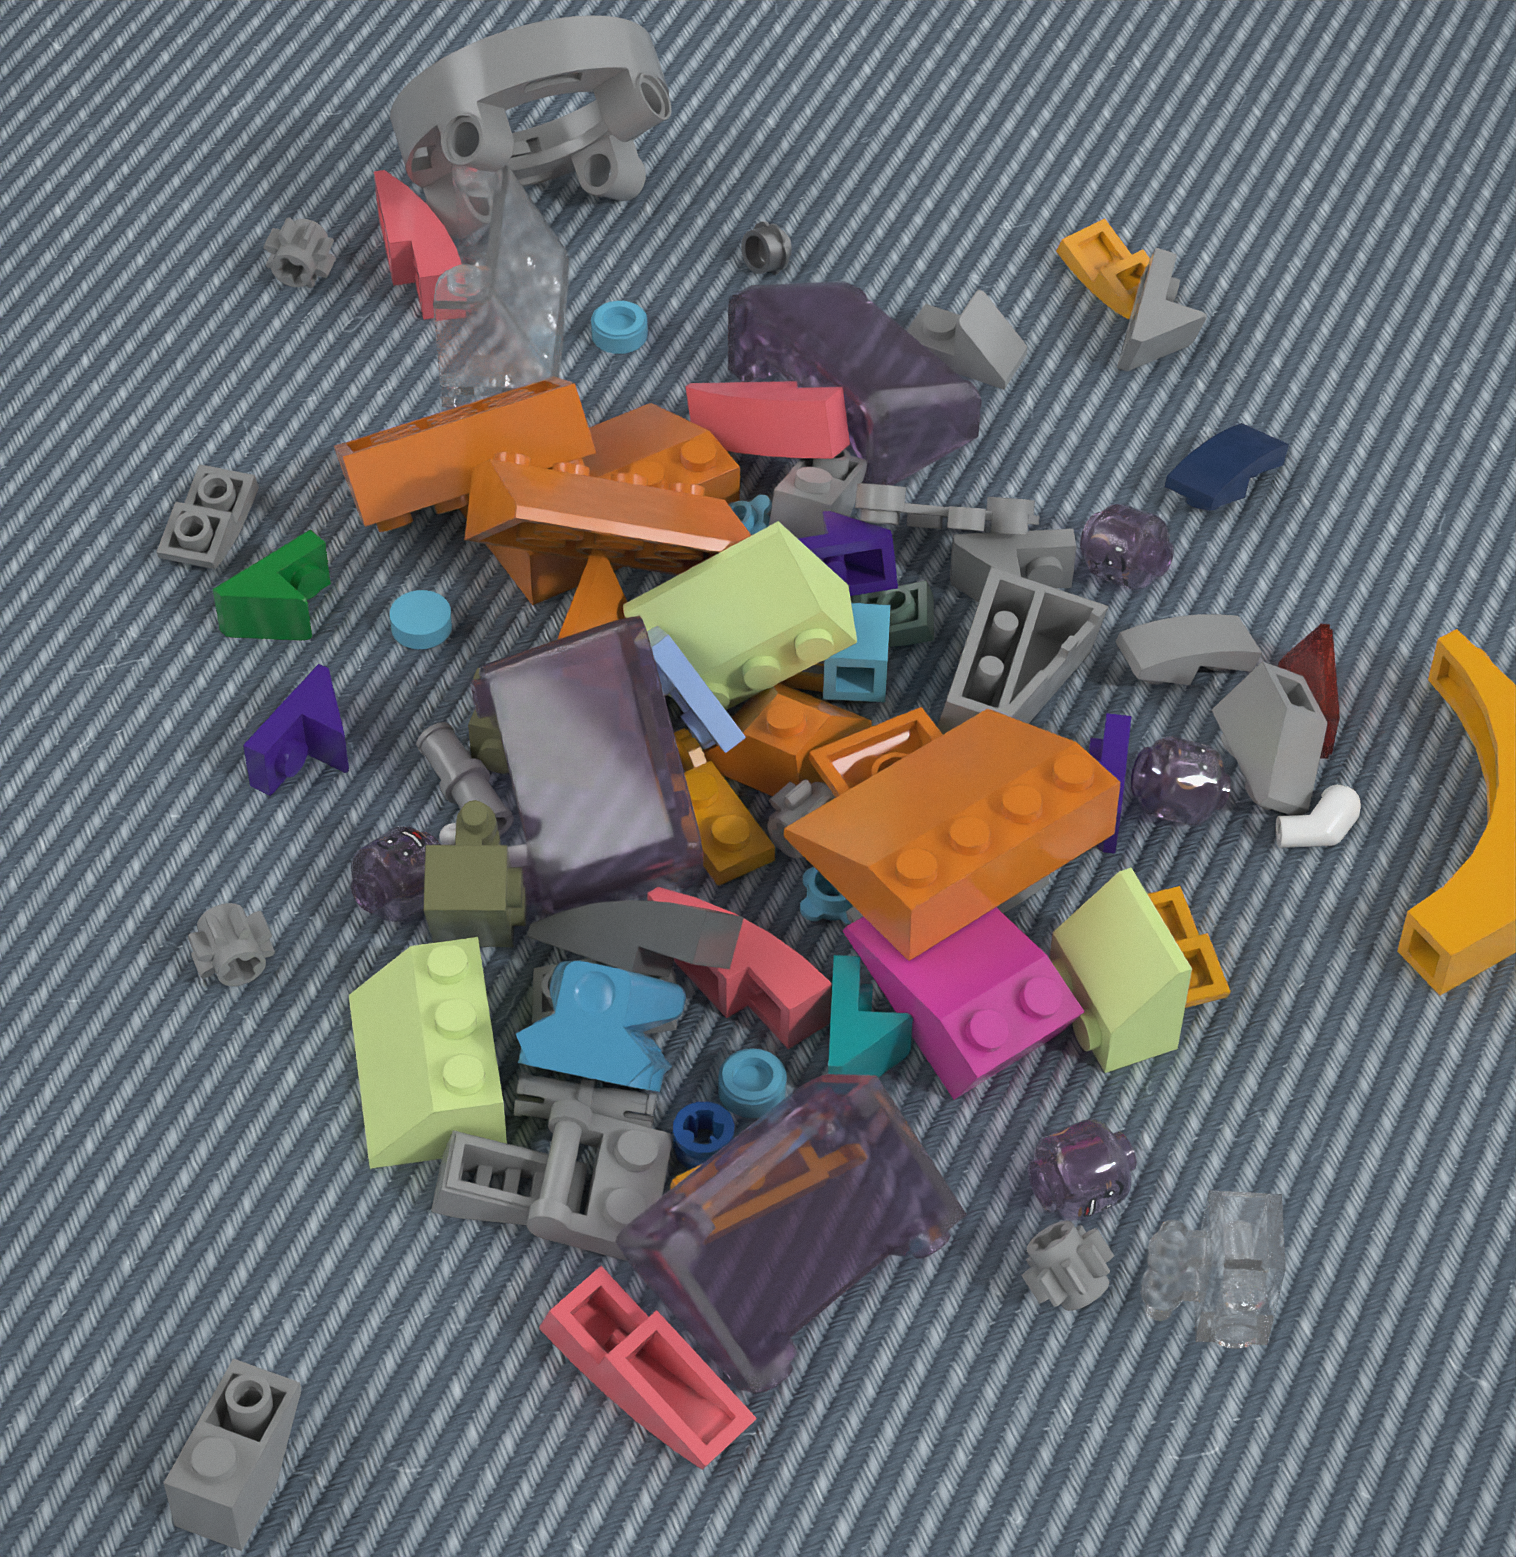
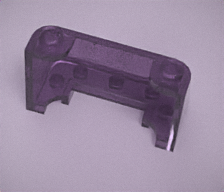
M846 281L751 285L729 298L728 370L742 382H751L758 377L765 379L779 371L789 381H797L798 388L843 387L850 445L846 448L852 446L858 458L868 460L866 473L862 481L863 484L892 486L979 437L982 402L976 387L970 381L961 378L868 299L860 288L854 287Z
M640 615L615 620L481 665L478 674L479 679L471 680L473 702L478 718L489 717L493 727L499 729L528 846L526 852L527 865L520 866L523 870L526 905H536L539 920L561 911L594 903L634 900L647 897V893L656 887L672 891L690 887L703 866L702 843L646 626Z
M827 1074L809 1081L788 1095L633 1219L618 1234L615 1243L633 1269L739 1390L755 1394L756 1392L761 1393L776 1387L791 1374L793 1366L790 1362L797 1354V1346L791 1339L793 1335L889 1255L906 1256L913 1254L916 1259H922L941 1249L951 1237L948 1230L967 1214L878 1076Z

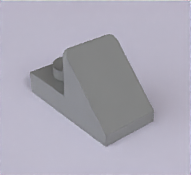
M1155 248L1140 279L1117 365L1118 369L1130 371L1186 348L1195 341L1207 314L1174 303L1180 284V279L1171 277L1177 254Z
M978 289L961 315L925 304L902 337L901 355L1005 390L1025 359L1028 346L986 293Z
M1074 530L1027 531V535L995 532L953 534L950 565L951 585L979 602L989 571L993 567L1053 588H1072L1076 555Z

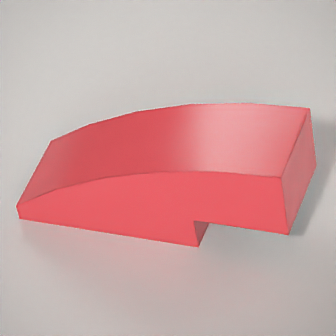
M385 170L374 171L378 217L393 286L409 283L416 284L423 320L468 314L464 269L457 248L445 226L431 208L407 185Z
M797 381L690 383L686 386L690 421L709 430L726 451L770 457L833 459L850 445L843 387L798 388Z
M656 887L647 893V901L671 902L737 915L696 897L661 887ZM743 919L730 969L694 965L674 958V962L726 1019L749 1006L787 1049H790L830 1024L832 983L798 952L770 932L746 919Z
M602 1266L596 1269L555 1305L539 1326V1329L607 1397L672 1450L702 1470L757 1419L657 1310L648 1317Z

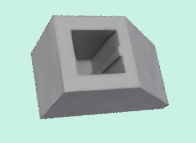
M846 449L842 450L833 459L801 458L774 489L769 526L779 521L797 539L825 534L822 512L832 511L850 517L856 501L857 483H862L868 460L851 456Z
M1262 661L1212 709V712L1223 732L1221 741L1224 747L1237 760L1247 780L1245 782V789L1250 798L1265 810L1273 809L1289 815H1304L1310 807L1328 723L1303 676Z
M232 1359L164 1481L165 1491L176 1527L237 1550H243L276 1488L301 1394L300 1382Z

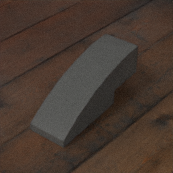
M645 900L599 902L561 911L531 923L527 937L630 972L669 977L674 958L694 965L730 969L744 917L671 902Z

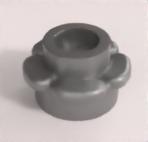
M762 221L757 223L753 230L745 233L742 239L741 250L743 259L752 272L756 274L771 272L774 275H778L780 270L785 269L788 265L792 246L788 235L778 225H769L768 222Z

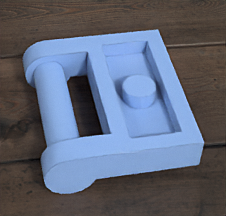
M659 626L641 635L628 647L639 664L644 663L642 667L665 696L670 694L684 712L680 717L703 749L716 744L726 753L746 738L669 634Z

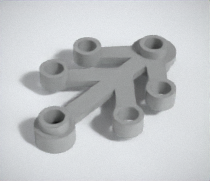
M857 483L855 508L861 509L860 521L867 523L899 525L900 513L907 514V526L942 529L943 517L948 518L947 528L984 531L985 521H991L990 533L1027 535L1028 524L1039 525L1040 516L1034 515L1035 500L987 497L986 509L953 506L941 507L905 503L906 487Z

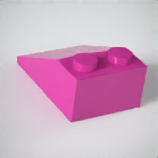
M997 907L910 961L864 916L843 929V933L861 957L862 962L895 1012L911 1014L913 1017L912 1037L953 1100L1055 1038L1085 1012L1048 956Z

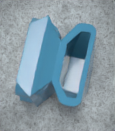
M563 961L559 963L553 970L550 983V996L555 1013L536 1021L533 1025L516 1033L521 1046L518 1063L660 1092L663 1075L672 1065L666 1060L661 1052L662 1050L655 1041L643 1032L679 1018L686 1001L685 990L675 983L623 969L584 961Z

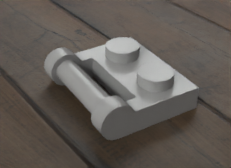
M563 1099L555 1102L552 1105L548 1128L553 1133L540 1197L530 1206L527 1219L528 1230L542 1239L646 1265L652 1252L673 1134L592 1113L590 1107L577 1100ZM579 1143L597 1148L584 1215L572 1212L569 1206H567Z

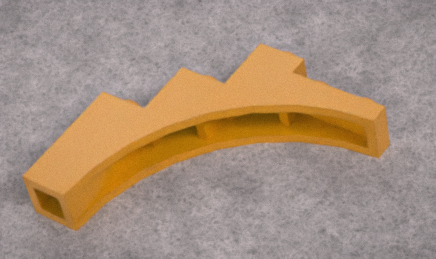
M1458 629L1438 638L1428 681L1456 712L1476 748L1486 783L1488 824L1473 854L1449 881L1407 911L1397 950L1439 996L1516 953V685L1492 663L1485 651L1474 646Z

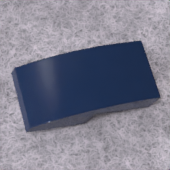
M1240 423L1216 434L1193 450L1167 475L1164 487L1185 496V502L1192 507L1209 511L1217 510L1222 505L1245 498L1250 478L1258 476L1259 473L1283 466L1289 444Z

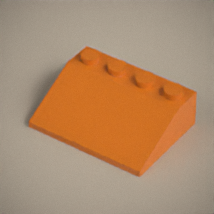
M555 376L334 446L362 523L365 527L376 523L379 532L389 531L412 523L411 512L434 505L436 514H440L468 505L473 467L493 459L494 453L509 452L526 455L531 458L530 466L550 470L553 469L554 463H574L585 466L582 457L596 453L575 383Z
M648 403L589 428L596 453L582 458L585 466L590 468L589 476L611 480V474L631 473L647 477L648 487L669 490V484L688 483L704 487L706 497L723 499L728 504L740 501V466L709 430L653 403ZM468 505L458 508L467 519ZM486 544L532 606L577 587L587 564V560ZM611 565L613 571H615V570H617V569H619V568L624 567V566Z
M497 452L494 453L493 459L473 467L464 540L587 561L592 549L605 551L611 565L679 575L752 535L725 500L706 497L705 488L699 485L671 483L669 484V490L648 487V478L637 474L613 473L611 474V480L589 476L590 468L584 465L554 463L553 469L550 470L530 466L531 458L526 455Z
M987 708L784 828V838L910 961L1114 835L1121 782L1077 742Z

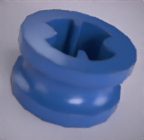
M710 1101L695 1102L686 1105L677 1113L673 1121V1152L677 1160L686 1168L693 1169L734 1149V1120L730 1112L721 1105ZM699 1129L713 1131L709 1144L694 1142V1137H698Z

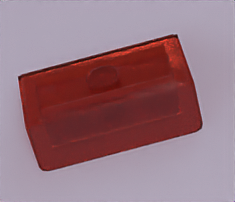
M1320 624L1284 655L1277 667L1303 676L1328 723L1320 759H1329V755H1332L1340 714L1333 629H1330V624Z

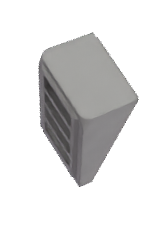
M453 1130L442 1155L431 1212L462 1219L527 1225L530 1206L540 1197L549 1154ZM576 1161L567 1206H569L572 1212L579 1214L587 1164ZM463 1171L475 1173L473 1183L461 1180ZM491 1174L503 1175L501 1190L489 1187ZM520 1177L532 1178L529 1197L517 1194Z

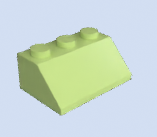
M779 521L623 605L624 615L636 638L638 639L656 626H659L669 634L725 710L766 689L774 687L793 675L857 643L848 584Z
M478 937L410 946L349 994L370 1169L442 1159L443 1152L453 1130L507 1144L504 1103Z

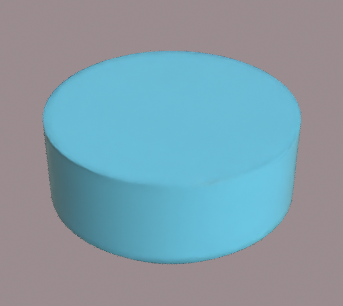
M628 301L605 303L592 314V340L597 347L609 353L624 354L633 352L643 346L647 340V315L640 306Z
M416 590L401 595L390 608L392 635L398 643L411 649H429L441 644L448 638L452 630L451 608L448 601L440 594L428 590Z
M743 1049L731 1054L724 1060L719 1069L718 1092L721 1102L730 1112L745 1118H760L773 1113L782 1105L786 1096L787 1075L785 1067L775 1055L761 1049Z

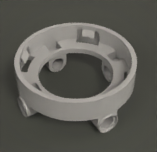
M587 15L556 18L519 26L476 41L447 55L426 68L403 88L392 105L390 120L409 178L416 185L423 188L427 199L426 204L443 223L452 241L494 218L496 208L492 193L538 184L576 171L581 187L589 194L618 201H629L635 198L644 186L646 172L642 160L638 157L634 140L645 131L667 120L671 116L669 90L653 41L646 29L627 19ZM594 92L595 101L570 114L536 127L514 133L511 132L505 113L508 109L553 95Z

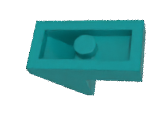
M834 955L827 1105L841 1106L902 1061L911 1050L913 1017L907 1013L872 1012L873 984L860 983V956Z

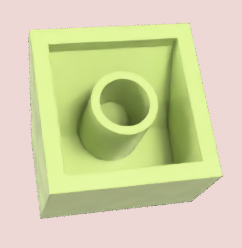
M1128 868L1119 871L1053 931L1049 957L1085 1011L1072 1023L1076 1038L1085 1051H1093L1105 1073L1178 1049L1192 972L1190 964L1133 869Z

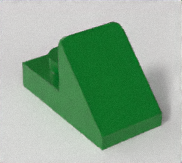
M310 529L215 587L213 595L220 632L230 638L310 640L312 638L307 600L313 598L322 589L331 584L325 541Z

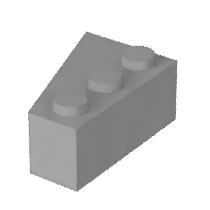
M991 567L937 728L942 734H945L987 708L1029 724L1091 653L1109 606Z

